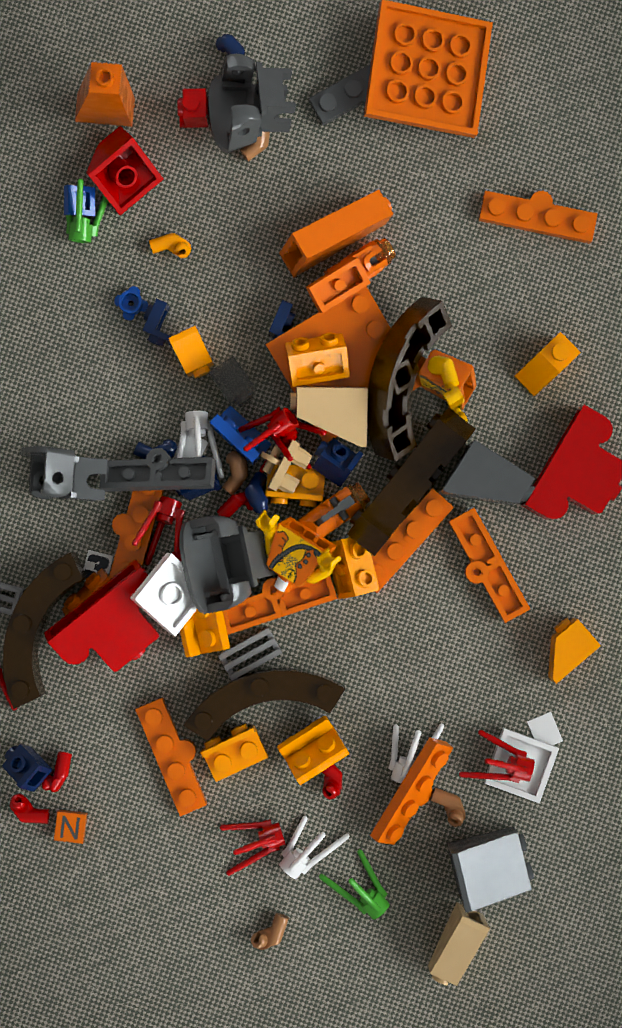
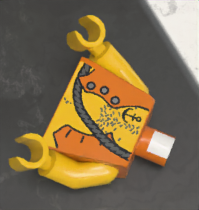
M432 350L427 358L421 356L418 362L421 387L447 401L448 407L468 422L467 416L461 410L464 409L477 386L474 366L438 350Z
M263 510L256 520V525L264 532L266 554L268 555L266 564L268 568L278 574L274 582L276 589L287 593L293 584L302 587L306 583L315 584L331 576L335 565L341 560L339 556L336 558L331 556L336 548L335 544L292 517L280 522L277 526L279 516L275 514L270 518L266 513L267 511Z

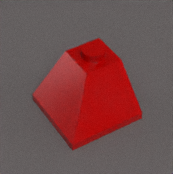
M121 126L97 145L86 172L120 216L163 180V177L135 139Z

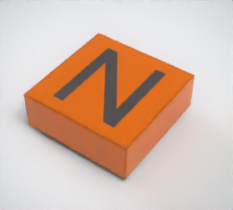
M58 810L54 841L83 844L88 813Z

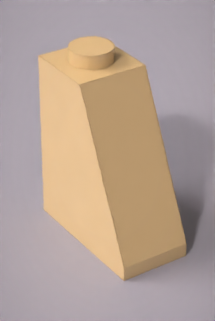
M296 386V393H290V410H295L296 417L357 446L367 447L368 388Z
M456 902L428 964L429 972L435 981L443 985H448V983L458 985L489 932L490 928L483 914L477 911L466 913L463 905Z

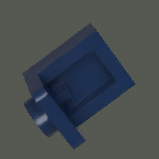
M156 298L154 305L149 304L143 319L146 320L143 331L149 336L148 341L163 347L165 343L171 345L168 339L171 336L160 332L170 307L168 303Z

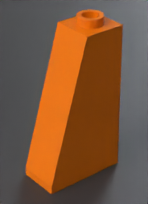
M91 62L77 93L76 122L133 127L135 97L122 64Z
M377 190L293 232L279 254L294 278L384 226L393 216L392 206L389 200L383 197L380 190Z

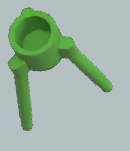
M78 179L76 217L66 215V234H69V241L91 243L92 237H98V227L108 200L103 195L93 225H91V219L82 217V179Z
M359 849L357 853L376 890L370 888L364 891L354 879L350 878L348 880L349 884L361 896L358 900L324 874H320L319 879L355 905L363 915L367 913L375 920L385 913L390 906L389 902L385 899L388 893L381 886L365 854Z

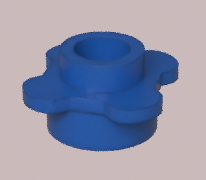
M135 286L130 287L128 291L123 292L121 295H117L114 299L115 305L123 311V318L128 321L133 320L134 316L139 312H146L148 302L141 298L140 290ZM130 301L134 302L133 306H129Z

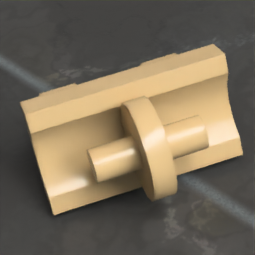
M291 440L287 448L293 457L292 461H288L285 456H283L282 460L278 459L281 450L277 445H274L270 455L263 451L261 452L260 457L267 460L262 471L270 474L274 465H278L268 485L269 488L275 491L280 489L284 492L294 493L300 480L286 473L290 464L293 463L306 469L312 458L311 454L299 447L300 443Z

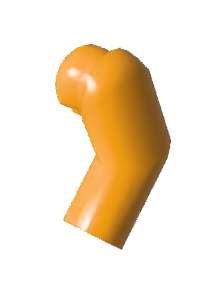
M169 233L149 240L153 254L168 250L179 258H186L191 252L190 243L176 233Z

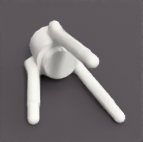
M186 412L185 421L181 422V434L176 458L183 457L187 432H189V437H195L196 457H202L201 437L206 436L207 432L213 458L216 460L219 478L223 479L222 463L213 428L208 420V412Z
M395 724L393 726L391 760L388 769L393 771L391 779L402 783L415 762L413 758L421 731L417 730L415 732L407 757L400 756L398 761L399 726ZM439 724L432 738L438 739L440 737L444 724Z
M303 816L287 847L281 852L284 858L279 865L286 874L293 879H297L301 873L306 874L312 866L342 845V843L349 839L350 835L348 833L344 834L309 860L308 855L325 837V833L321 832L304 851L299 848L293 851L308 820L307 816Z

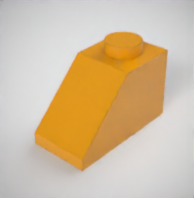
M196 326L168 338L188 377L194 376L196 379L210 372L209 368L214 366Z
M560 332L514 377L534 397L581 352Z
M565 618L554 628L556 633L551 636L548 677L556 684L601 646L579 619L576 618L571 620Z

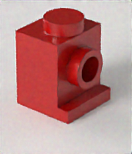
M206 88L182 89L183 98L177 100L180 128L208 127V96Z

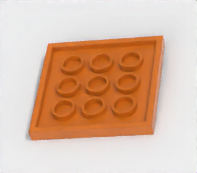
M381 0L379 3L364 117L475 138L478 134L493 22L389 0Z
M366 286L326 312L314 314L265 345L292 391L296 393V387H293L291 382L285 343L292 342L296 338L309 339L321 337L325 333H342L347 347L350 377L302 386L368 388L376 355L391 328ZM418 374L415 379L413 390L421 386ZM326 431V435L324 436L319 434L322 441H325L327 443L331 441L332 438L337 437L336 435L328 431Z

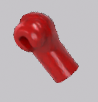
M245 492L232 495L217 510L219 516L230 518L243 505L250 511L253 508L248 503Z
M58 752L54 775H48L42 782L43 790H51V793L60 790L69 775L72 754Z
M333 764L322 771L324 774L322 793L329 800L335 799L342 791L343 774Z
M15 794L11 797L10 808L19 821L23 823H49V809H35L23 794Z

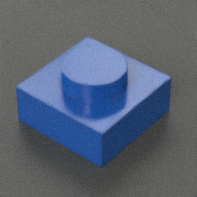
M77 185L64 186V215L76 216ZM83 186L82 216H95V187Z

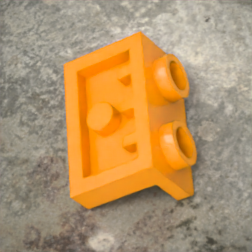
M325 333L321 337L309 339L296 338L292 342L285 343L293 387L350 377L347 347L342 333Z
M275 464L271 473H267L265 495L267 498H271L272 504L288 505V500L300 501L299 506L317 507V502H323L325 477L313 469L312 466L309 470L297 465L289 466L286 473L300 480L293 494L280 489L275 491L268 487L278 465Z
M351 537L333 541L332 543L336 545V548L331 556L333 558L338 556L341 558L335 565L332 573L338 600L378 591L379 584L371 553Z
M197 609L180 630L182 645L187 658L230 649L223 611L203 614Z
M326 716L312 722L309 726L290 736L277 746V749L286 760L296 781L300 785L350 754L338 732Z
M246 723L230 730L231 736L222 740L220 736H217L204 743L205 748L201 750L200 754L202 758H205L215 782L269 757L254 725L247 727Z

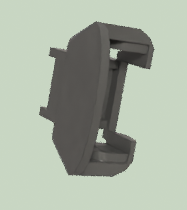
M237 53L225 55L222 72L214 77L208 93V117L211 134L221 151L230 153L256 143L257 137L262 136V132L290 131L291 119L279 118V114L294 113L296 109L295 102H285L288 88L287 85H283V80L291 79L292 69L263 68L261 62L256 61L255 64V60L246 55ZM254 71L257 74L256 85L251 84Z
M27 446L20 449L21 456L31 457L29 494L39 499L59 498L105 501V490L89 487L87 478L89 476H98V474H106L107 459L75 456L74 450L48 446ZM44 475L43 486L39 483V478Z
M205 516L185 521L181 525L179 539L184 576L191 599L199 612L207 614L235 607L252 594L251 588L258 585L257 579L277 575L273 570H269L266 564L267 558L262 539L264 532L262 530L247 532L246 526L238 527L237 521L224 516Z

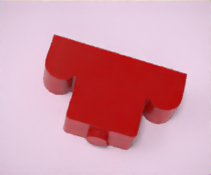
M585 404L580 406L533 485L535 487L534 491L521 506L546 520L563 517L569 507L568 500L591 514L602 513L609 500L614 501L622 489V486L619 485L622 480V460L599 447V444L608 441L612 435L613 427L610 420Z
M135 559L44 632L47 643L66 663L72 665L84 662L89 655V649L93 648L114 672L119 671L131 660L140 658L145 653L146 648L159 638L154 625L140 610V607L130 599L149 574Z

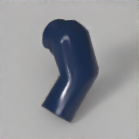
M223 34V36L217 38L216 48L218 51L226 52L227 54L237 53L245 55L244 47L233 35Z
M166 439L163 444L154 448L164 449L172 459L176 455L177 444L171 439ZM138 442L133 455L146 459L149 451L154 448Z
M256 472L253 475L244 493L253 511L261 514L263 510L267 511L269 507L268 498L263 490L267 477L262 472Z

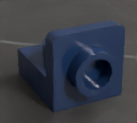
M282 300L269 329L268 336L275 339L285 333L283 332L284 328L290 329L296 315L291 312L293 304Z

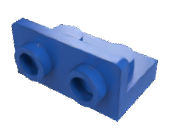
M229 406L220 416L217 414L209 422L210 426L238 453L245 457L252 466L261 458V452H266L271 447V443L264 439L249 451H244V446L261 433L255 428L239 432L238 428L249 422L232 406Z

